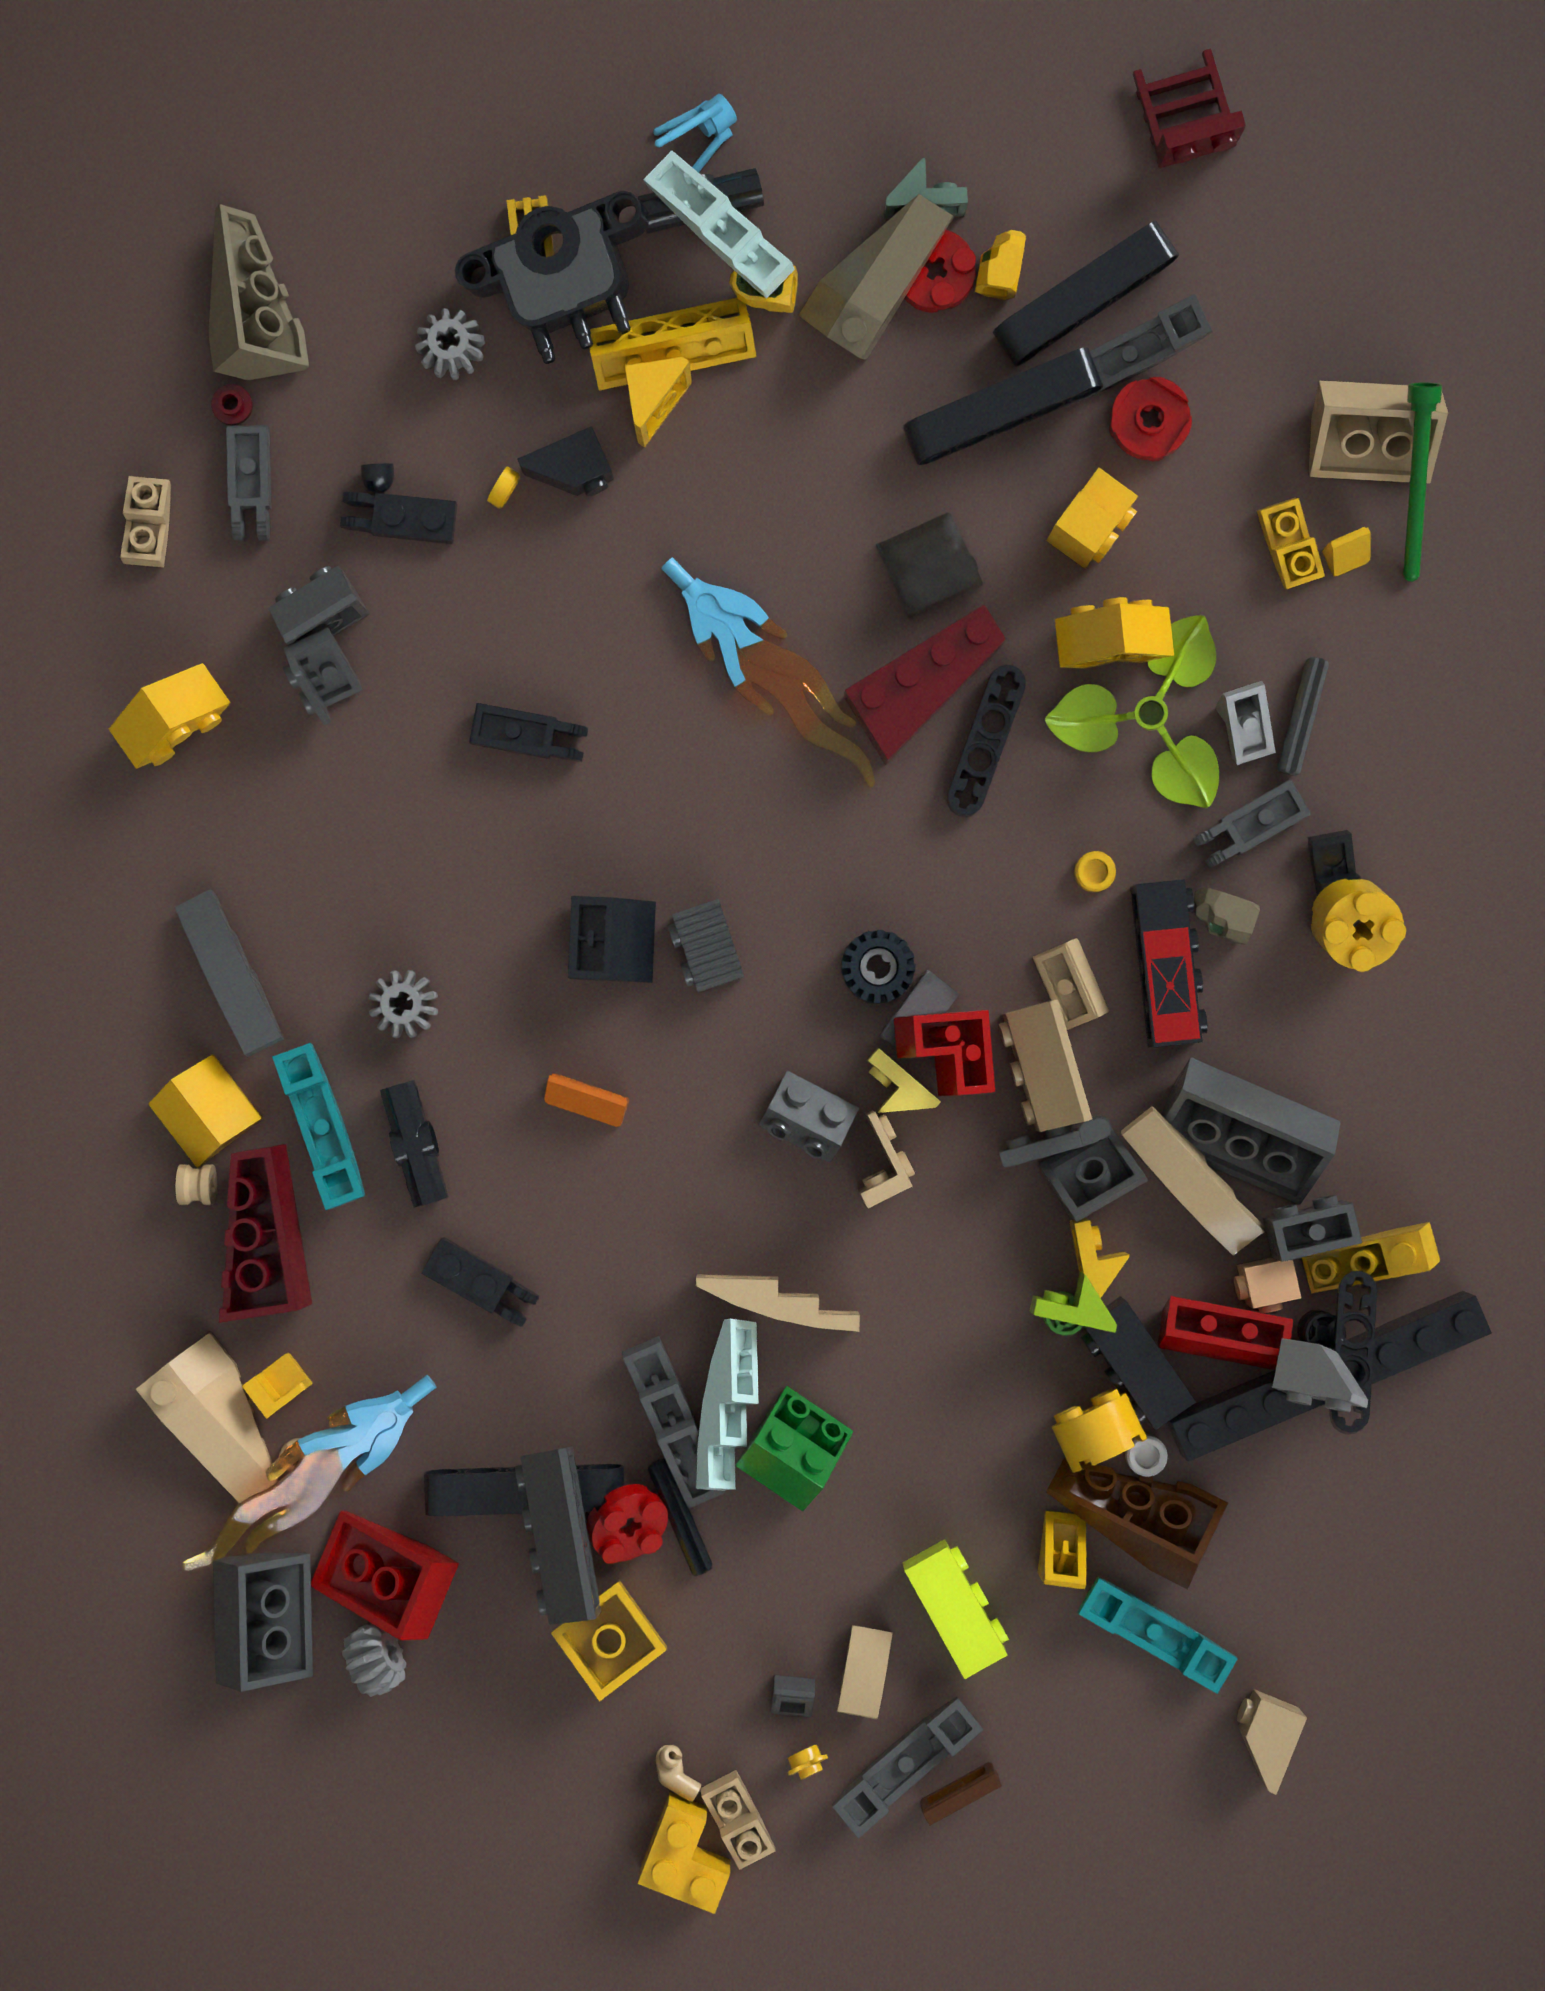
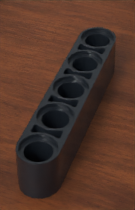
M1153 221L1011 315L994 329L993 334L1016 367L1020 366L1167 268L1178 258L1179 253L1158 222Z
M1080 348L916 417L903 425V429L917 465H925L1086 398L1101 390L1103 383L1089 348Z
M576 1465L584 1512H590L594 1507L598 1511L606 1503L604 1496L616 1488L625 1486L623 1465ZM515 1467L437 1469L424 1472L425 1515L523 1514L522 1507L529 1506L526 1489L519 1490Z

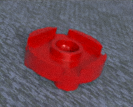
M945 230L904 298L911 306L923 312L934 313L938 312V310H945L950 307L952 309L959 306L967 298L972 290L976 276V256L967 242L956 233ZM936 261L942 263V269L947 273L945 277L937 275L934 280L927 277L929 270L925 266L928 263L934 264Z
M1150 377L1149 379H1142L1137 382L1133 381L1120 391L1112 405L1109 432L1118 446L1128 455L1151 462L1160 461L1178 450L1190 432L1192 415L1190 417L1187 396L1178 385L1162 377ZM1154 409L1159 413L1157 420L1161 425L1159 427L1152 425L1150 428H1147L1143 425L1144 420L1140 417V413L1142 411L1149 413Z
M641 1484L625 1485L612 1490L604 1496L606 1503L601 1506L598 1512L594 1507L588 1516L586 1525L589 1541L603 1561L608 1564L631 1560L643 1554L655 1553L663 1543L661 1536L668 1523L667 1508L656 1493L650 1492L646 1486ZM633 1518V1522L629 1526L622 1528L626 1525L627 1519Z

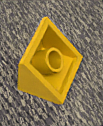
M684 357L625 366L638 443L644 448L692 384L690 362Z
M214 1054L171 1079L148 1103L197 1168L201 1167L263 1119Z

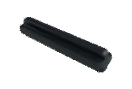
M666 1459L657 1460L648 1466V1472L658 1496L667 1508L668 1519L690 1571L694 1576L707 1573L712 1569V1561L692 1514L684 1501Z

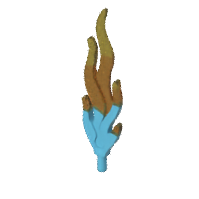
M673 557L669 559L661 569L683 591L681 595L688 606L693 635L708 661H714L715 659L711 643L713 634L719 642L727 674L735 689L746 700L771 716L774 713L772 706L753 690L751 681L768 690L787 710L795 727L804 739L818 747L833 751L850 759L859 768L868 786L873 787L875 784L873 771L869 760L860 747L822 723L806 701L803 690L812 693L835 722L850 728L855 727L856 721L841 711L818 670L796 653L765 641L752 633L745 626L743 619L746 618L754 622L767 634L779 639H786L787 632L776 625L750 597L732 589L705 583L699 578L694 580Z
M425 1375L402 1394L397 1390L383 1397L357 1401L330 1414L327 1419L329 1426L333 1428L309 1434L285 1449L278 1459L265 1471L266 1477L269 1481L275 1480L293 1463L299 1460L293 1470L273 1486L239 1503L230 1514L214 1544L203 1553L182 1562L183 1569L192 1570L212 1564L213 1560L224 1557L256 1520L276 1508L286 1506L284 1510L268 1518L252 1530L245 1543L247 1553H252L263 1540L308 1518L326 1500L342 1472L351 1461L364 1453L348 1469L342 1480L343 1490L346 1492L351 1490L361 1478L382 1464L392 1453L402 1434L405 1423L414 1413L412 1406L437 1388L433 1380L428 1375Z

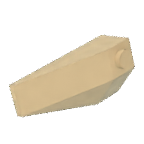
M210 1332L167 1363L137 1387L136 1390L161 1422L247 1511L279 1486L280 1482L265 1441L260 1436L252 1414L254 1413L250 1400H247L242 1387L241 1375L237 1364L212 1332Z

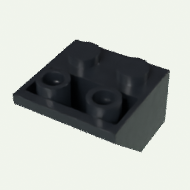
M571 896L568 978L572 980L653 983L656 902L614 897Z

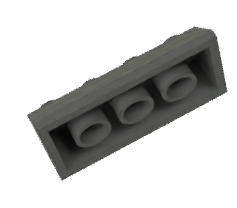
M1191 1057L1174 1083L1161 1114L1205 1156L1208 1166L1298 1205L1303 1202L1335 1156L1341 1123L1339 1120Z
M573 1446L520 1456L521 1465L515 1466L519 1490L526 1489L529 1506L522 1507L526 1532L533 1531L536 1548L529 1549L533 1574L540 1573L543 1590L537 1591L540 1616L547 1615L549 1625L596 1619L602 1611Z

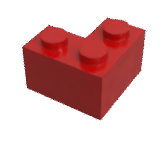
M989 1010L894 1018L897 1059L935 1056L938 1096L995 1092Z

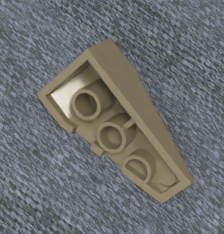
M918 194L818 282L800 312L799 317L860 359L867 360L954 216Z
M222 204L215 208L209 318V343L213 372L245 380H254L304 371L309 367L304 329L299 318H292L285 299L289 297V294L284 284H278L270 263L273 260V256L255 214Z

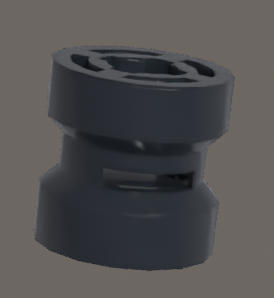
M1319 1309L1305 1313L1297 1326L1300 1341L1320 1344L1333 1350L1336 1316ZM1343 1326V1335L1346 1338V1328Z

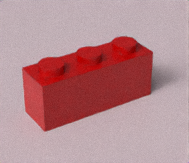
M1170 1296L1162 1309L1158 1347L1276 1370L1282 1338L1291 1340L1293 1319Z

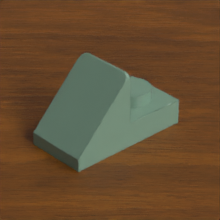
M924 157L886 197L884 219H890L920 194L954 217L965 216L968 204L967 187H957L955 183L943 182L935 184L933 188H926V162Z

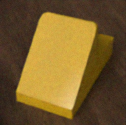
M1083 1218L1078 1222L1070 1220L1079 1274L1082 1272L1087 1276L1101 1298L1128 1260L1130 1254L1119 1252L1097 1257L1096 1251L1102 1250L1098 1226H1091V1222L1087 1218Z

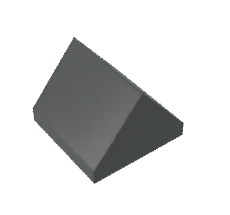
M774 1675L771 1713L802 1717L812 1716L815 1698V1679Z

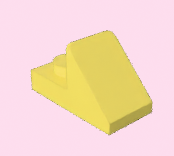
M877 1048L867 1059L873 1065L869 1073L886 1088L891 1082L897 1086L876 1112L936 1108L941 1101L881 1049Z

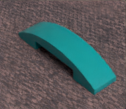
M308 1043L273 1056L272 1058L284 1093L290 1098L315 1170L312 1174L325 1210L327 1211L365 1197L357 1161L343 1118L313 1044Z
M1100 1577L1096 1578L1077 1611L1080 1616L1112 1634L1116 1633L1179 1669L1183 1675L1216 1694L1220 1691L1238 1660L1235 1655L1191 1627Z

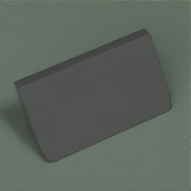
M926 970L879 1036L896 1048L894 1018L946 1013L959 993L931 971Z

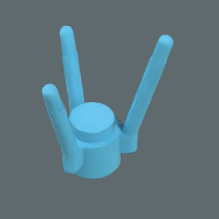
M718 93L709 101L705 100L694 109L656 127L653 130L655 136H659L667 131L669 132L657 139L655 146L660 148L696 126L707 137L714 134L716 136L692 166L699 173L721 144L733 136L729 127L737 122L735 111L727 99Z

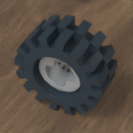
M875 930L861 934L849 944L842 958L841 972L847 988L850 989L853 995L865 1002L881 1004L895 1000L906 992L913 981L916 964H914L913 952L904 939L902 940L893 932ZM880 955L883 962H889V973L884 978L877 979L874 972L867 971V962L872 956Z

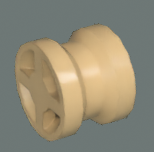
M180 1164L178 1166L175 1187L176 1199L179 1205H189L192 1201H200L203 1205L214 1204L217 1194V1173L214 1164H205L201 1168H192L189 1164Z

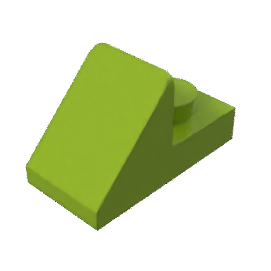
M1082 1272L1079 1274L1073 1304L1068 1303L1069 1295L1048 1290L1044 1291L1043 1297L1032 1296L1029 1311L1035 1316L1116 1332V1322L1087 1276Z

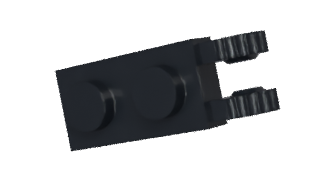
M343 492L342 502L354 507L374 508L372 520L354 516L341 517L340 527L343 529L369 532L373 536L453 544L457 513L456 501L375 493L374 496L361 492Z
M476 703L469 743L471 745L550 759L552 756L559 759L582 762L584 753L578 749L553 746L554 735L556 731L576 738L587 737L588 728L557 721L558 719L552 716Z
M444 1237L441 1238L421 1273L492 1314L495 1312L520 1327H523L527 1320L520 1311L500 1302L506 1290L516 1295L520 1300L533 1305L539 1299V1295L512 1280L514 1278L512 1275Z

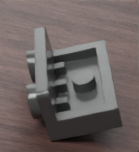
M325 628L283 648L289 663L283 667V670L293 689L301 687L302 692L299 695L309 715L317 713L323 725L331 722L327 706L363 690L358 677L329 628Z
M787 1071L759 1126L767 1130L774 1138L787 1140L802 1148L809 1156L831 1162L841 1147L859 1107Z

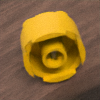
M1337 880L1324 888L1314 901L1312 907V934L1319 945L1337 963L1347 968L1365 972L1382 964L1395 953L1401 941L1405 938L1406 926L1404 925L1403 915L1398 905L1377 885L1368 880ZM1360 920V923L1354 927L1353 924Z
M1109 1389L1090 1398L1093 1404L1092 1407L1082 1411L1080 1406H1073L1054 1415L1056 1424L1051 1428L1073 1473L1082 1470L1079 1463L1081 1461H1084L1085 1464L1091 1462L1092 1466L1133 1448L1135 1446L1132 1441L1133 1437L1136 1438V1441L1140 1442L1147 1439L1126 1393L1119 1394L1118 1389Z

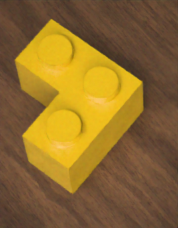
M1098 468L1082 491H1079L1059 518L1046 541L1084 569H1086L1092 559L1099 564L1119 537V535L1113 532L1114 529L1117 527L1124 531L1137 513L1131 506L1138 495L1101 468Z
M1126 597L1104 600L1103 607L1095 609L1093 605L1078 606L1070 609L1071 615L1055 619L1060 667L1085 669L1117 661L1143 663L1174 656L1169 607L1153 606L1152 600H1137L1128 603Z
M201 663L142 687L108 730L136 769L151 762L154 766H158L169 760L175 754L173 750L175 745L186 740L192 732L199 729L201 733H205L216 727L222 721L220 715L231 702L205 665Z
M669 1792L641 1864L638 1884L715 1914L730 1876L731 1860L697 1847L706 1824L708 1807L695 1801L690 1802L677 1794Z

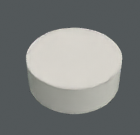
M1146 1434L1147 1439L1143 1442L1136 1441V1438L1133 1437L1132 1441L1135 1446L1125 1451V1459L1129 1467L1138 1475L1145 1477L1160 1473L1168 1459L1165 1445L1151 1434Z

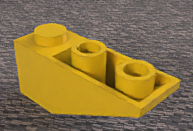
M1430 1222L1361 1237L1362 1243L1301 1257L1311 1294L1338 1289L1343 1277L1352 1271L1365 1272L1373 1277L1374 1281L1430 1271L1440 1262ZM1357 1280L1353 1283V1285L1361 1284V1282Z

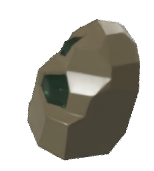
M1200 887L1193 894L1195 914L1198 919L1205 922L1209 934L1246 945L1253 933L1260 912V906L1249 900L1211 888Z

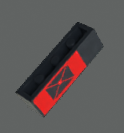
M1185 879L1133 885L1130 887L1147 1045L1148 1047H1162L1203 1042L1202 1034L1207 1033L1208 1024L1206 1012L1204 1009H1199L1197 993L1203 992V978L1201 970L1194 967L1193 953L1198 952L1199 942L1196 928L1190 929L1188 912H1194L1192 889L1186 888Z

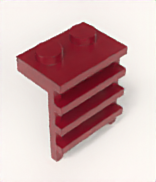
M1211 48L1202 52L1206 66L1148 84L1145 82L1142 69L1133 72L1137 87L1136 94L1138 100H1141L1144 110L1143 117L1151 133L1150 140L1157 153L1159 169L1230 149L1237 145L1246 127L1242 110L1230 113ZM1210 79L1213 90L1155 107L1152 105L1150 96ZM1217 102L1220 113L1166 129H1159L1157 119Z

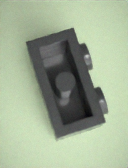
M1329 1195L1313 1199V1207L1298 1210L1297 1204L1273 1209L1274 1216L1263 1218L1272 1258L1284 1262L1362 1243L1353 1203L1344 1200L1338 1201L1337 1195Z

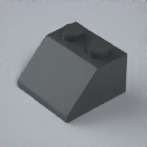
M338 565L333 569L330 566L319 569L310 576L311 582L298 590L296 587H292L283 591L275 598L276 603L268 608L283 639L288 645L325 628H329L333 636L370 614L345 572Z

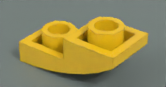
M1292 498L1256 510L1272 560L1285 589L1325 577L1314 537L1309 536L1299 498Z

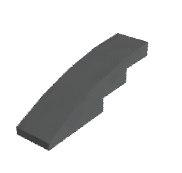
M209 889L176 906V912L197 960L244 1055L248 1058L283 1040V1035L258 976L250 967L237 934L230 928L217 895L212 889Z
M657 1336L622 1351V1358L637 1388L639 1399L654 1429L659 1447L687 1507L691 1508L726 1493L725 1490L696 1489L699 1426L660 1337Z

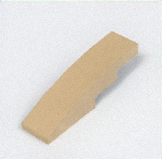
M1153 1106L1121 1130L1122 1136L1154 1174L1200 1224L1232 1255H1235L1265 1232L1262 1223L1236 1199L1234 1190L1207 1165L1205 1156Z
M697 1274V1287L738 1307L773 1319L814 1328L859 1332L860 1314L858 1311L819 1310L818 1294L778 1293V1276Z

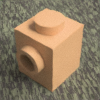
M1267 1258L1237 1265L1239 1276L1234 1277V1286L1238 1299L1240 1301L1245 1300V1304L1253 1309L1258 1308L1259 1313L1278 1311L1283 1309L1282 1302L1301 1299L1293 1260L1281 1262L1273 1258Z

